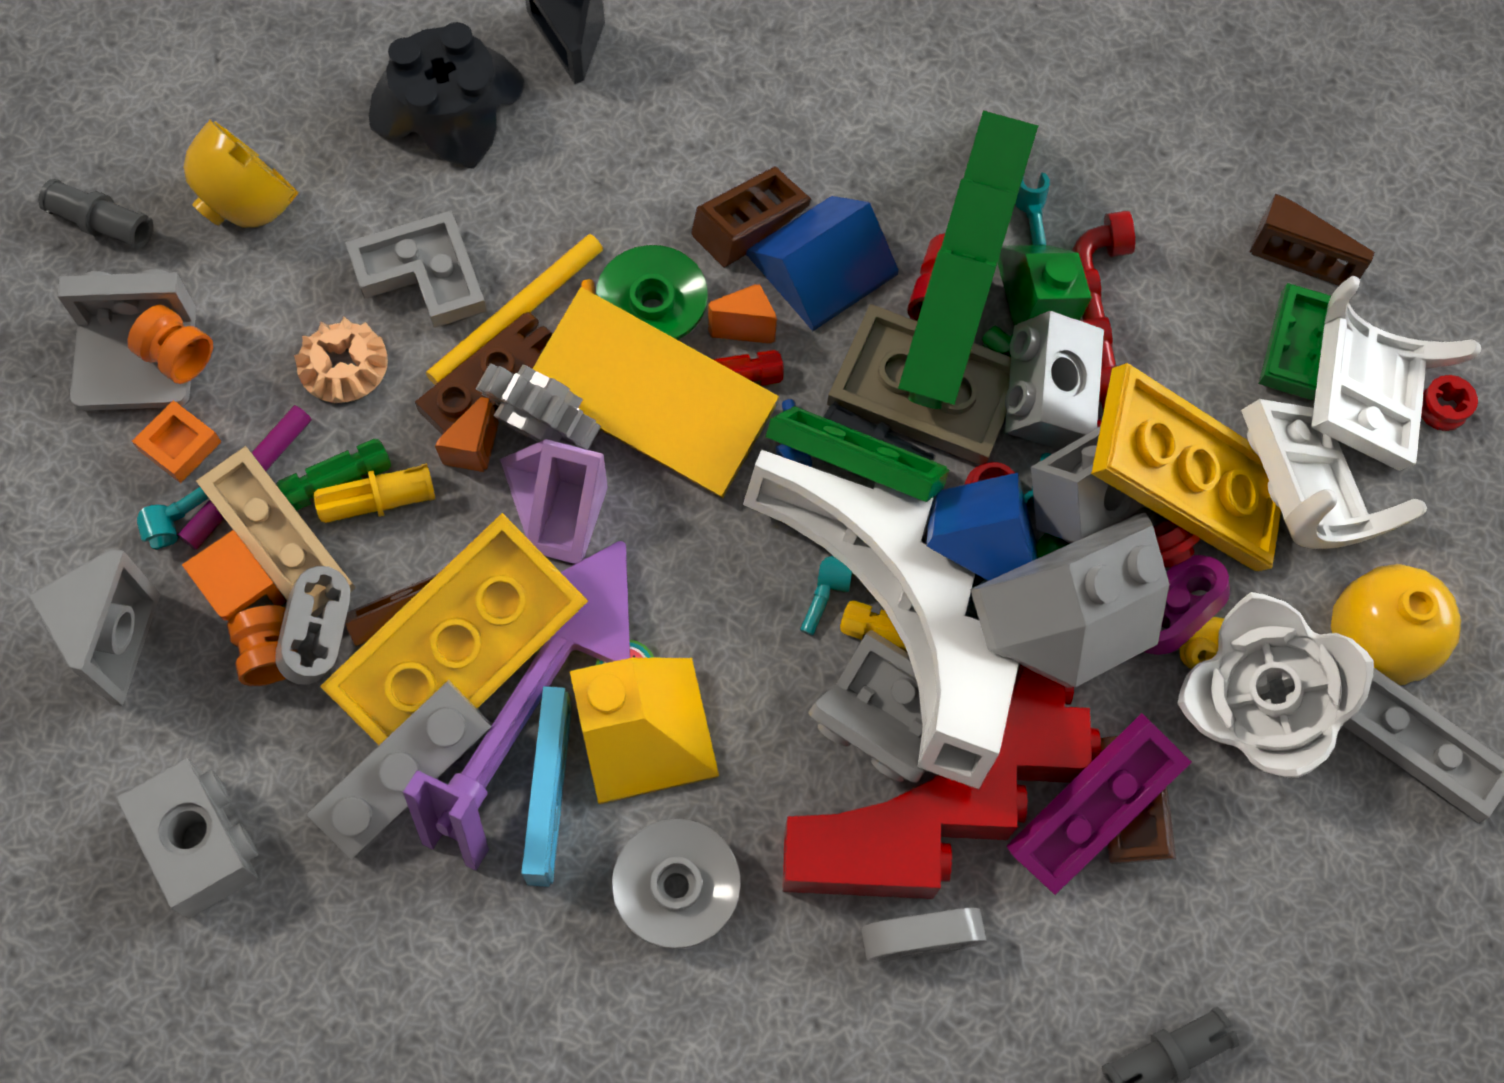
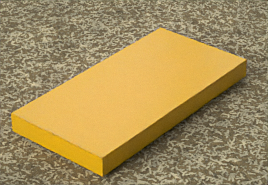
M580 287L533 367V370L559 381L570 388V391L582 398L583 401L578 409L582 410L583 414L594 419L601 426L599 430L722 499L780 401L778 395L583 287Z
M1129 363L1112 368L1091 474L1191 534L1197 535L1203 541L1254 571L1272 569L1281 509L1270 497L1268 492L1269 479L1260 457L1253 451L1248 440Z
M501 513L320 687L380 745L448 680L478 708L571 619L588 600Z

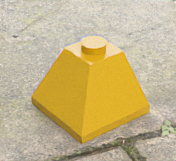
M627 658L570 671L598 805L719 777L692 658Z

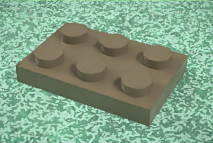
M870 304L828 394L827 405L831 406L836 401L842 407L874 424L879 425L880 422H884L890 425L894 432L976 464L982 465L987 463L1007 415L1005 398L1009 389L1011 357L973 343L955 405L943 402L941 409H933L915 404L908 400L910 392L898 389L917 321Z

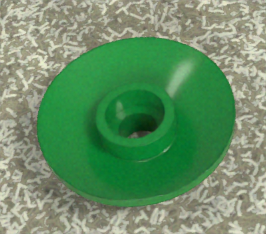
M661 245L638 246L626 250L613 258L602 271L596 289L597 296L676 340L686 336L698 325L705 313L708 301L706 279L698 265L686 254ZM650 299H656L662 303L661 306L653 308L643 306Z

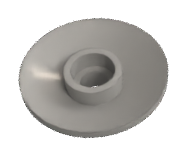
M686 819L659 821L637 832L621 850L612 876L613 899L623 922L642 940L652 945L669 949L693 947L715 936L730 920L740 894L739 867L729 845L709 827ZM672 877H682L689 884L688 892L681 898H672L664 890L665 883Z

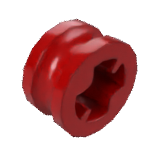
M1440 376L1434 379L1428 388L1423 391L1421 418L1434 429L1441 431L1455 430L1462 426L1466 419L1475 412L1478 406L1477 393L1468 381L1459 376ZM1441 396L1445 401L1454 400L1457 408L1454 410L1451 405L1441 406L1438 399Z

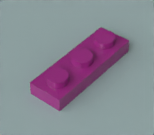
M1141 713L1006 846L1013 857L1056 895L1192 762Z

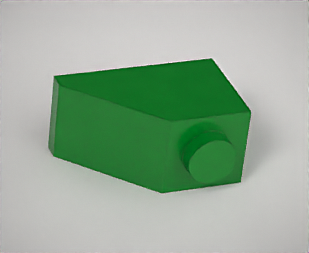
M1050 245L1002 246L997 264L1014 325L1048 311L1080 321L1092 297L1079 253Z

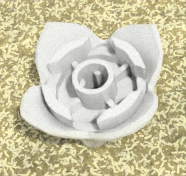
M1250 592L1225 616L1219 630L1217 654L1212 659L1196 664L1186 675L1177 703L1186 718L1201 734L1215 742L1240 749L1247 756L1251 764L1263 772L1286 778H1298L1310 773L1329 758L1335 748L1340 728L1359 712L1367 700L1374 676V661L1366 650L1349 637L1338 633L1317 634L1312 631L1301 613L1287 602L1268 595ZM1282 679L1285 688L1292 685L1295 686L1294 692L1287 694L1286 702L1281 704H1273L1271 699L1262 700L1261 694L1270 691L1269 681Z

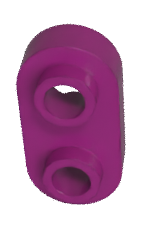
M1194 555L1186 561L1172 566L1166 572L1169 589L1161 627L1167 629L1160 631L1158 645L1144 651L1145 653L1163 655L1176 651L1226 605L1230 596L1229 574L1226 567L1220 561L1205 555ZM1197 590H1203L1207 592L1204 595L1191 594L1192 592Z

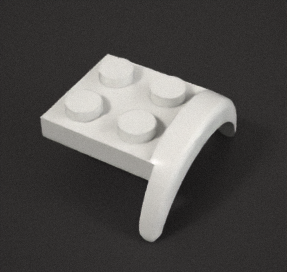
M1351 276L1334 291L1328 303L1311 428L1400 471L1415 465L1417 461L1426 368L1449 366L1474 359L1481 352V345L1475 340L1433 342L1410 339L1374 327L1360 318L1349 304V300L1356 293L1360 284L1358 277Z
M1258 399L1241 410L1249 429L1247 432L1248 442L1253 451L1260 457L1269 479L1268 492L1270 497L1281 509L1284 521L1296 544L1311 549H1329L1353 545L1399 528L1421 517L1427 511V506L1423 501L1412 499L1397 506L1368 514L1338 440L1311 428L1314 408Z

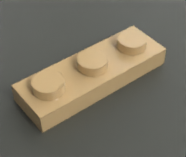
M246 446L196 480L287 600L298 577L307 569L315 566H328L339 571L347 579L350 592L356 588ZM318 584L314 586L310 593H306L314 597L311 613L313 617L319 616L329 601H334L325 596L326 587Z

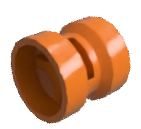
M161 304L145 310L134 322L127 338L128 348L133 354L145 362L158 363L160 372L178 384L187 383L197 377L207 365L213 352V341L209 335L192 325L184 326L180 315Z
M277 605L253 607L235 614L228 620L227 627L230 641L239 648L240 656L237 658L235 665L238 679L242 684L247 686H264L286 680L279 672L275 662L276 648L286 610L285 607ZM291 649V651L298 653L297 649Z

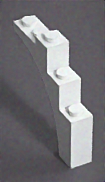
M761 450L743 505L789 525L825 548L859 578L884 608L906 647L919 687L923 727L917 767L979 789L1000 752L1019 663L1010 657H1002L988 650L980 621L965 616L975 573L928 548L926 544L921 543L933 498L928 502H924L875 482L873 489Z

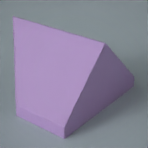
M545 439L501 458L500 461L526 537L544 556L573 564L584 560L608 488L604 455Z

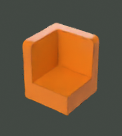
M234 529L182 564L213 609L224 621L230 620L232 616L243 611L264 595H267L271 602L277 606L287 602Z

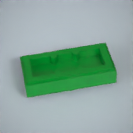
M1290 283L1285 285L1280 295L1258 384L1314 400L1328 303L1331 298L1330 295Z

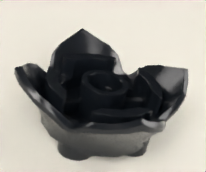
M454 22L445 27L424 29L412 36L393 41L388 49L390 60L387 68L379 79L371 97L369 110L371 130L386 138L401 139L410 132H416L422 137L429 150L441 159L463 167L475 168L493 145L497 132L496 111L498 106H510L521 97L524 90V78L518 69L503 55L485 46L481 40L474 37L470 27L464 23Z

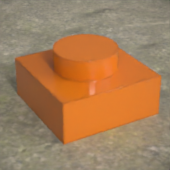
M173 400L132 442L139 452L181 484L221 443V440L215 431Z

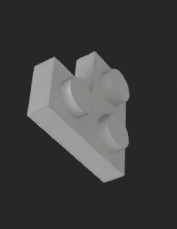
M452 210L345 242L364 299L418 283L434 328L487 312L483 294Z

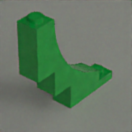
M984 110L982 112L965 174L960 181L943 243L937 253L898 389L910 392L908 400L915 404L933 409H941L943 402L955 405L1039 125Z

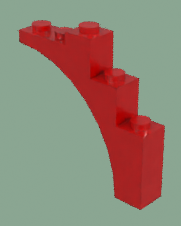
M1020 664L1014 682L1000 752L979 789L937 775L932 780L883 803L839 814L787 816L784 832L782 892L933 899L941 889V882H950L952 872L951 844L941 843V837L1008 840L1018 828V823H1024L1027 816V789L1025 785H1017V780L1071 783L1101 753L1100 732L1098 728H1091L1090 708L1065 707V705H1071L1074 687H1065Z

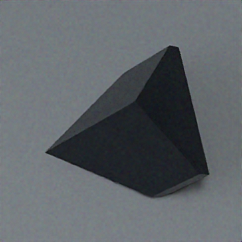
M525 0L528 14L574 84L584 81L605 25L603 0Z

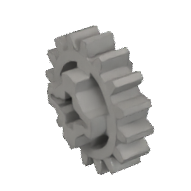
M490 363L476 387V390L481 392L484 397L490 398L499 406L494 414L495 418L504 422L509 428L536 442L545 439L555 442L563 440L571 446L588 450L601 427L594 419L583 414V411L578 409L583 399L571 392L570 388L526 365H522L518 373L514 375L505 368L497 367Z

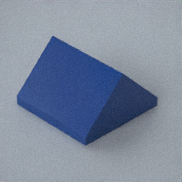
M830 196L746 250V255L812 331L897 276L899 272L870 202Z
M1018 472L944 489L933 497L930 508L926 546L988 581L1038 559L1037 544Z

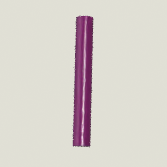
M294 405L251 452L265 471L272 466L312 421L311 417L300 407ZM209 499L179 532L178 537L194 550H197L223 521L224 517Z

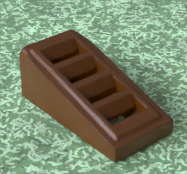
M774 166L698 206L691 234L722 267H727L745 256L746 250L779 230L808 208L811 198L781 170ZM769 189L782 203L775 204L764 192ZM753 202L763 213L760 214L749 203ZM736 214L744 223L740 224L733 215Z
M1278 194L1274 195L1265 211L1250 249L1251 255L1340 286L1351 276H1356L1360 279L1372 262L1375 253L1299 204ZM1337 259L1346 261V262H1347L1346 265H1344V264H1342L1341 262L1337 261Z

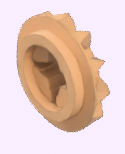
M343 317L341 323L332 325L320 322L318 331L310 337L302 336V348L299 354L294 355L298 377L305 389L313 396L332 403L351 402L368 395L382 381L388 364L387 351L382 338L374 333L366 322L359 325L351 323L345 317ZM348 348L352 361L357 366L351 363L348 365L339 362L332 368V362L326 351L342 354Z

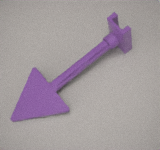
M618 541L561 572L588 602L543 645L462 773H456L447 785L418 770L415 772L404 789L403 794L422 845L433 850L442 834L458 842L465 866L476 871L489 851L478 812L480 805L488 794L485 788L541 701L543 686L549 687L573 650H579L606 663L630 658L626 544L623 541Z

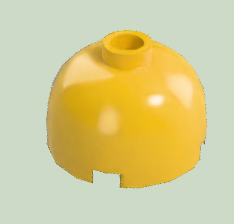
M211 119L195 136L186 151L183 166L186 182L198 196L192 205L217 226H220L226 219L242 228L260 227L278 217L299 194L296 188L276 169L273 168L272 170L266 165L254 150L216 121L213 122Z
M1395 564L1376 567L1352 581L1344 589L1333 606L1331 629L1332 633H1338L1353 639L1373 659L1375 669L1401 686L1428 677V675L1433 674L1446 663L1460 639L1461 617L1455 597L1441 580L1426 570Z

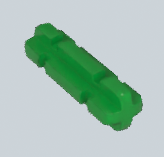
M371 439L356 446L358 452L350 455L349 451L346 450L306 468V475L298 477L297 473L278 480L276 485L297 511L311 505L310 498L314 497L316 490L362 480L361 476L370 471H374L376 476L389 470L391 461L382 442L379 439Z

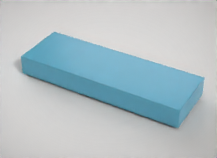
M543 686L521 873L527 885L550 887L554 879L572 714L569 693L566 692L565 688Z

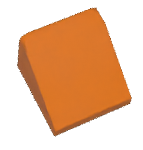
M754 284L713 300L708 304V332L712 338L768 344L775 342L777 316L760 284Z
M480 397L437 440L435 448L442 464L484 472L485 469L487 470L499 424L498 419L494 417L495 410L490 398Z

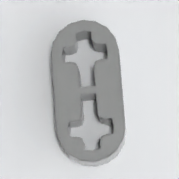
M315 566L304 571L293 585L288 597L277 643L275 662L279 672L287 680L296 684L309 685L318 682L333 667L338 656L350 602V587L347 579L339 571L331 567ZM316 584L326 587L325 596L334 600L326 604L319 618L311 616L314 597L306 594L310 593ZM307 632L315 634L312 646L313 653L322 656V658H316L310 667L300 665V654L291 651V649H298L305 639Z
M962 908L871 923L861 928L866 960L868 962H882L966 949L987 942L980 908Z

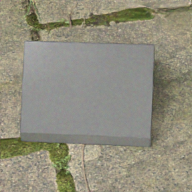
M111 548L28 596L68 667L110 704L123 706L161 593L124 551Z

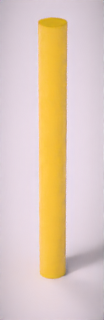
M592 234L585 236L425 372L428 379L436 385L526 312H532L603 251V247L598 239Z

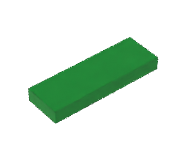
M796 406L772 417L765 436L924 502H928L944 489L950 471L947 469V466Z

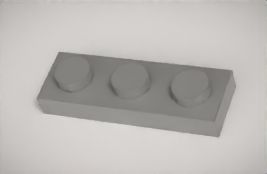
M1374 668V676L1367 700L1359 712L1346 721L1343 726L1476 822L1480 823L1488 819L1504 796V759Z
M448 680L306 815L351 860L408 806L403 791L417 770L437 779L488 731L492 724Z

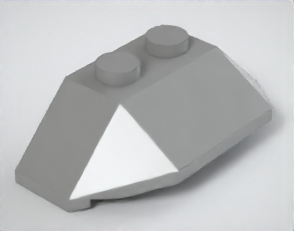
M1139 513L970 590L988 650L1002 657H1010L1027 669L1065 687H1077L1158 645L1169 581L1153 525L1147 513Z

